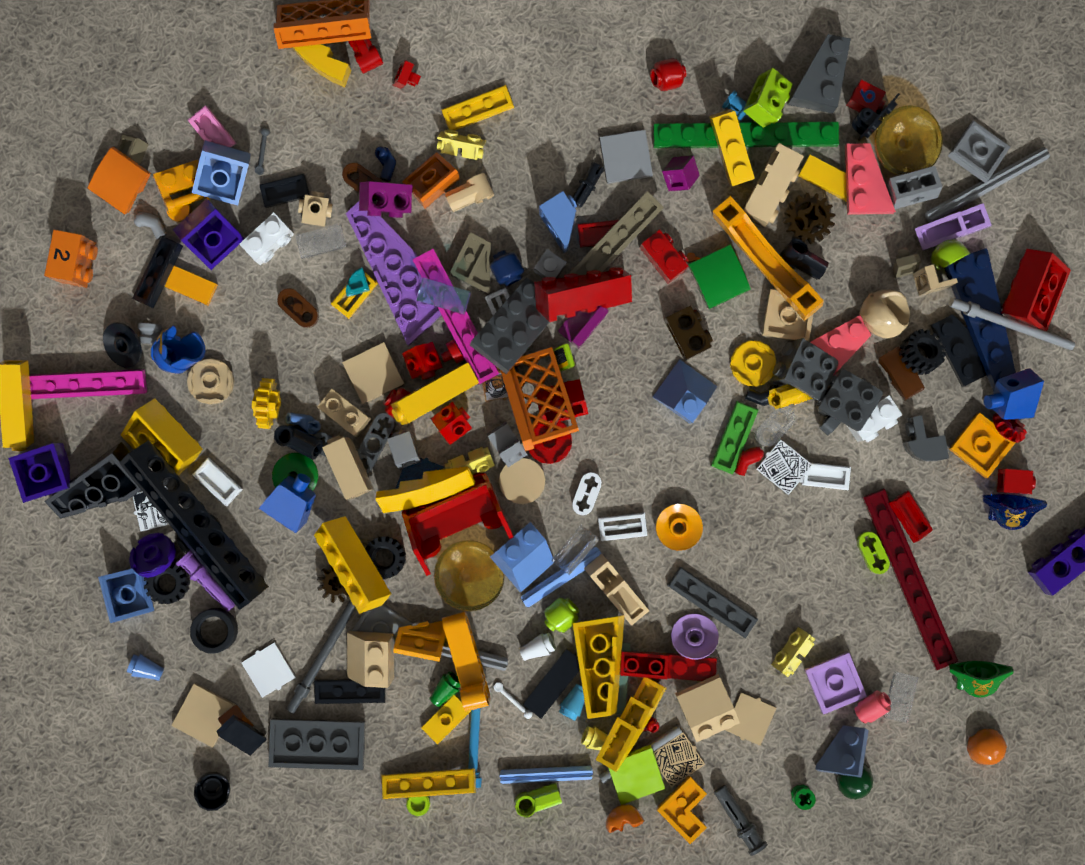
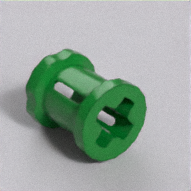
M804 784L793 787L791 799L796 806L802 810L811 809L816 802L815 794ZM800 794L806 795V796H807V799H806V800L800 799V798H799V795H800Z

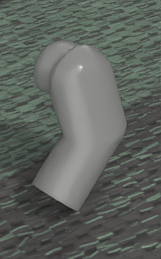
M143 211L137 213L134 217L135 225L137 227H150L156 239L167 235L158 216Z

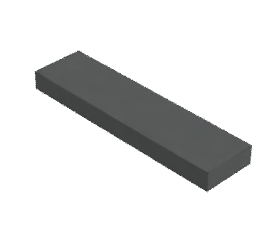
M682 567L678 568L667 585L745 639L758 621L756 617Z

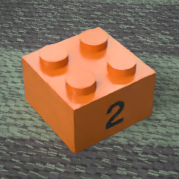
M53 230L44 276L59 283L87 288L88 283L93 278L92 260L96 259L98 248L95 246L96 242L80 234Z

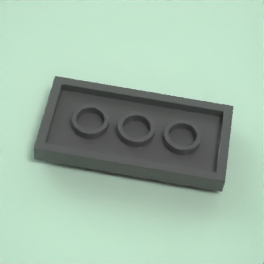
M526 277L469 344L505 374L509 372L550 323L536 309L534 283Z
M270 719L268 767L363 770L366 721Z

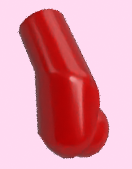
M752 447L743 451L740 454L734 472L745 476L748 466L760 461L764 456V451L759 447Z

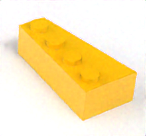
M625 615L573 623L587 719L611 716L617 713Z

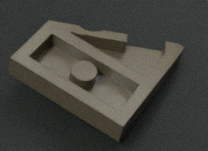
M469 232L449 275L489 294L491 291V243Z

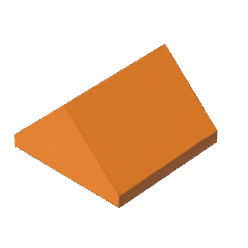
M436 152L405 178L402 183L412 185V194L426 209L459 181L460 177L458 171Z

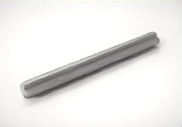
M1042 147L992 175L986 183L981 181L925 213L927 221L931 223L943 218L1042 163L1050 157L1048 150Z

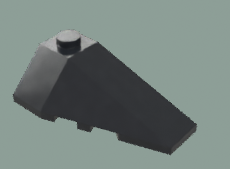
M120 442L70 480V488L54 493L44 502L62 519L84 513L88 509L102 508L117 501L119 503L127 501L141 491L119 464L130 451Z

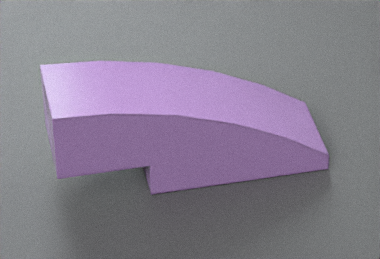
M984 203L915 228L922 250H926L939 245L945 240L958 239L992 225Z

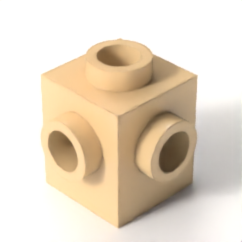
M310 191V195H305L304 199H300L298 213H302L301 223L325 226L326 217L331 218L333 204L328 203L329 198H324L325 193ZM318 204L320 206L319 212L313 213L311 206Z

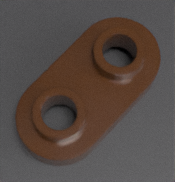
M358 163L346 165L342 172L345 183L358 193L360 182H382L380 178ZM354 172L359 173V177L356 180L351 179V175ZM375 194L372 196V201H377Z
M287 288L279 293L277 298L279 307L303 328H311L317 324L319 320L317 309L296 290ZM289 297L294 298V303L292 305L287 304V299ZM305 313H311L310 320H304L303 316Z

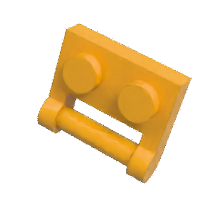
M198 159L153 174L168 213L176 211V208L202 199H212L194 193L173 200L170 195L193 188L199 164Z

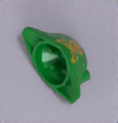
M966 661L949 665L950 673L957 677L956 688L965 690L969 695L979 698L994 694L1000 684L1014 673L1012 666L987 661Z

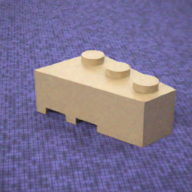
M778 143L743 208L751 221L763 227H766L769 222L773 224L779 213L776 210L779 202L784 203L789 193V190H787L790 182L794 183L800 172L798 167L804 157L803 155Z

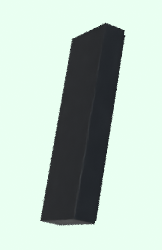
M161 237L132 299L154 308L183 245L166 237Z
M566 648L524 701L523 705L542 719L580 671L578 657Z
M351 679L314 680L315 704L385 703L386 688L365 687Z

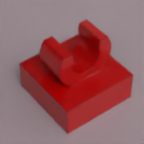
M406 60L402 62L392 85L400 89L405 87L406 84L414 87L418 85L421 76L411 72L414 64Z

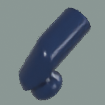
M379 146L375 150V156L383 166L380 179L390 182L396 166V159L388 148Z

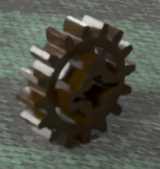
M806 193L804 199L798 195L795 198L796 203L791 201L788 204L791 210L786 209L784 214L789 216V218L785 219L783 223L790 225L786 230L787 233L794 232L792 239L800 237V240L803 242L808 239L809 243L813 244L815 238L820 242L824 239L823 235L828 236L831 233L828 228H832L835 225L834 222L830 221V219L835 217V214L829 212L833 207L832 205H825L827 198H823L820 201L818 200L817 193L813 198H810V194ZM804 204H808V207L805 210H797L798 207ZM811 211L810 215L813 221L808 225L809 222L806 216ZM795 221L799 223L801 230L797 227ZM814 227H817V228L821 227V230H820V231L815 232V233H810L811 230H812V228H814Z

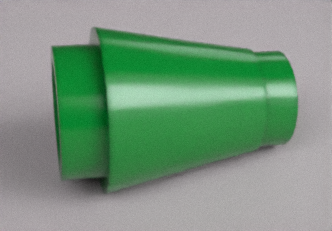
M451 671L442 675L432 695L429 697L434 705L440 707L461 690L458 676Z

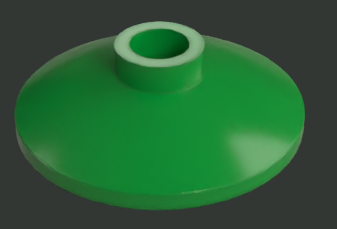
M289 453L282 456L274 465L272 481L275 488L290 476L291 472L295 471L297 474L307 475L311 480L308 488L312 491L315 489L318 482V469L312 459L301 453Z

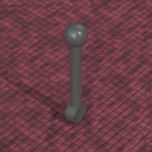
M267 127L261 129L262 142L259 163L255 168V173L258 175H262L265 172L263 161L266 140L270 133Z

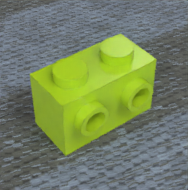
M774 68L767 70L757 77L743 112L762 127L776 123L783 114L784 104L790 98L789 92L793 84Z

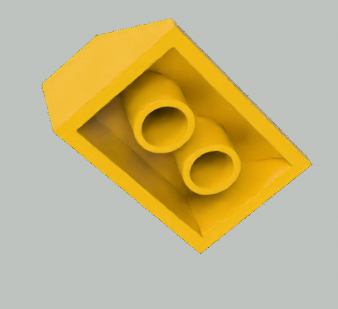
M156 399L135 410L121 433V436L133 449L149 440L153 446L158 448L162 457L174 468L178 476L197 459L203 450L199 443L187 433L183 426Z

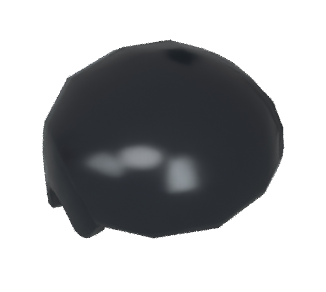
M217 771L207 772L198 778L194 787V798L199 807L206 811H216L226 805L231 789L230 783L225 775Z

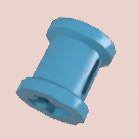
M734 90L726 99L722 108L735 110L736 116H738L737 119L741 121L746 115L743 110L747 102L737 95V91Z

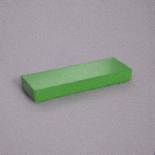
M736 401L711 463L712 467L733 475L758 409Z

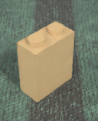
M338 435L327 440L328 445L322 448L345 499H354L374 490L352 439Z

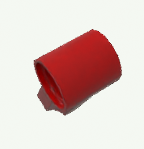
M370 39L348 41L355 53L354 57L362 74L383 65V61Z

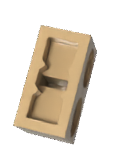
M333 389L329 391L317 406V408L355 437H358L371 421L369 416Z

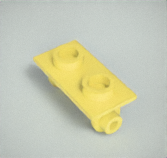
M445 130L441 131L437 137L439 139L437 150H441V153L457 156L458 148H462L461 157L474 160L483 158L484 150L480 148L484 147L486 140L481 139L478 135L468 134L463 136L458 135L457 131Z
M480 447L468 452L470 459L468 461H465L464 456L461 455L448 460V463L444 464L446 469L468 466L472 475L486 472L489 468L495 466L488 447Z
M798 627L789 636L784 648L776 654L775 660L771 665L787 677L790 674L793 675L802 662L796 656L801 654L805 657L815 645L813 643L815 638Z

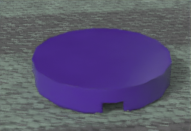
M162 533L149 534L138 541L139 544L136 548L133 547L130 552L129 562L131 568L139 576L146 578L155 577L163 573L173 562L176 553L174 542Z

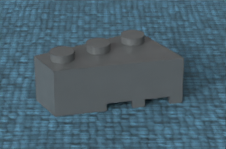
M830 34L826 36L788 105L833 114L839 104L851 38Z

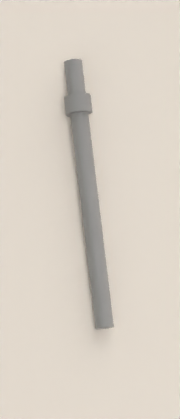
M951 298L949 301V307L963 311L964 315L972 318L977 316L1068 350H1073L1075 347L1074 341L980 308L979 304L970 301L966 303L955 298Z

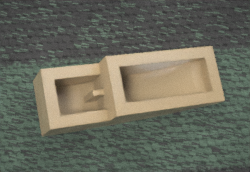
M600 554L584 568L620 613L625 615V619L631 626L649 612L648 608L603 554Z

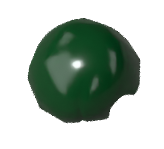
M864 763L862 778L838 774L836 781L839 791L845 797L856 800L870 793L873 788L874 779L871 769Z

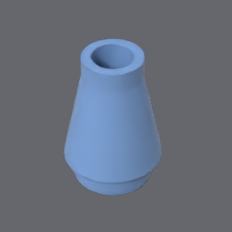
M141 654L140 656L133 655L127 672L132 674V677L155 679L157 681L160 680L164 671V667L157 665Z

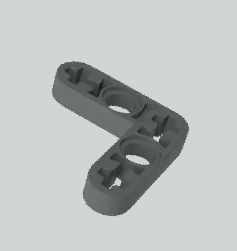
M381 413L376 416L357 450L361 461L364 458L367 459L366 464L369 465L368 469H365L367 474L374 468L388 442L387 439L390 438L396 425L395 419L387 413ZM388 417V423L391 426L390 428L385 427L382 434H386L385 438L383 439L380 435L372 433L374 429L376 431L380 430L381 424L379 420H385ZM323 432L313 435L319 439H322L324 436L326 443L327 440L333 438V436ZM373 437L380 441V447L376 451H371L367 446L368 440ZM322 449L321 455H323L324 457H326V455H325V453H324V451H323V449Z

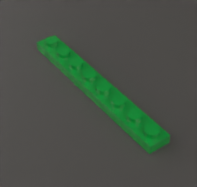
M776 122L765 127L760 126L758 123H739L745 147H776L778 143L786 147H838L839 122ZM711 123L653 125L654 148H718Z

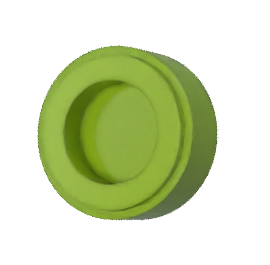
M429 796L408 798L406 802L408 811L414 816H422L427 813L430 807Z

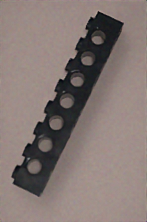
M149 440L129 452L119 462L239 610L269 587L264 578L252 567L248 558L239 551L233 540L225 534L219 523L207 512L203 503L198 501L190 491L189 486L180 479L174 468L167 463L158 448L153 446Z

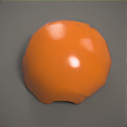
M993 729L979 730L974 736L969 738L967 745L970 758L976 763L984 765L999 763L1005 757L1007 749L1003 735Z
M630 804L620 805L614 808L607 816L606 828L609 833L616 830L622 832L624 824L628 823L635 828L643 824L644 819L636 807Z

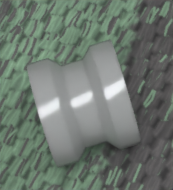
M139 323L140 336L138 338L140 343L153 344L158 338L159 332L162 331V325Z

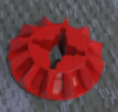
M997 413L993 415V423L1001 436L1016 443L1025 439L1027 431L1024 429L1025 425L1019 419L1005 420Z

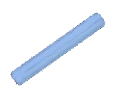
M597 547L592 548L523 594L521 600L526 607L532 606L583 572L588 564L602 554Z
M591 766L509 769L500 771V782L502 784L590 780L593 777Z

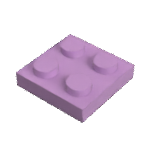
M849 652L804 669L822 714L867 697Z

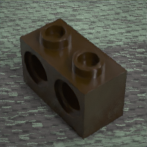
M691 305L664 319L684 361L709 350L712 347L711 342H713L707 329L703 330L700 324L702 321L700 313L697 309L693 310ZM682 316L689 318L690 327H681L678 322L679 318ZM691 337L700 339V348L694 349L690 346L689 340Z

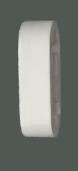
M586 473L579 483L572 503L573 510L579 515L589 514L594 507L602 483L601 478L595 473ZM593 476L595 477V482L598 483L597 487H592L590 493L585 492L587 484L584 481ZM585 494L588 495L586 503L589 505V508L581 512L576 502L577 500L582 501Z

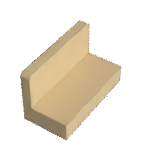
M934 265L926 266L913 273L919 296L944 290L958 283L957 278L939 283Z

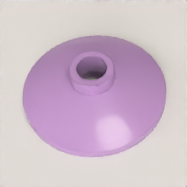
M689 614L681 617L674 624L671 633L672 644L676 651L689 659H702L709 656L716 649L719 639L715 624L709 618L700 614ZM696 636L699 641L694 643L690 638Z

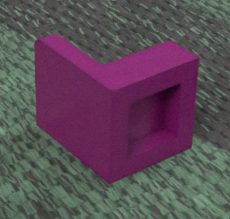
M694 155L673 157L662 171L668 191L689 190L699 177Z

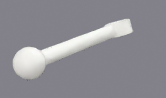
M497 682L494 685V690L501 692L523 712L525 718L529 719L532 717L533 713L529 709H525L503 688L502 683Z

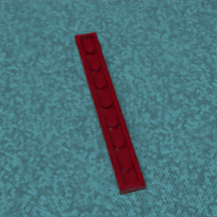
M885 488L862 497L935 670H940L950 664L959 662L898 518L889 505L890 500Z

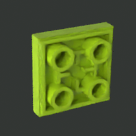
M651 745L631 751L617 772L608 768L621 805L665 789Z

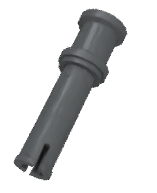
M723 785L715 790L713 794L717 797L738 829L737 836L745 842L750 856L756 855L765 849L768 845L767 842L763 841L755 830L756 825L748 821L727 789V786Z

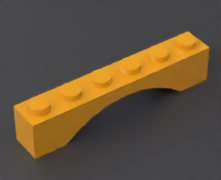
M731 196L713 210V218L804 321L823 306L824 300L774 250L746 212Z

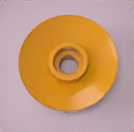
M685 504L668 506L660 513L656 522V533L661 543L669 549L676 551L692 548L700 540L703 532V523L700 515L695 509ZM676 523L683 525V529L680 532L674 529Z

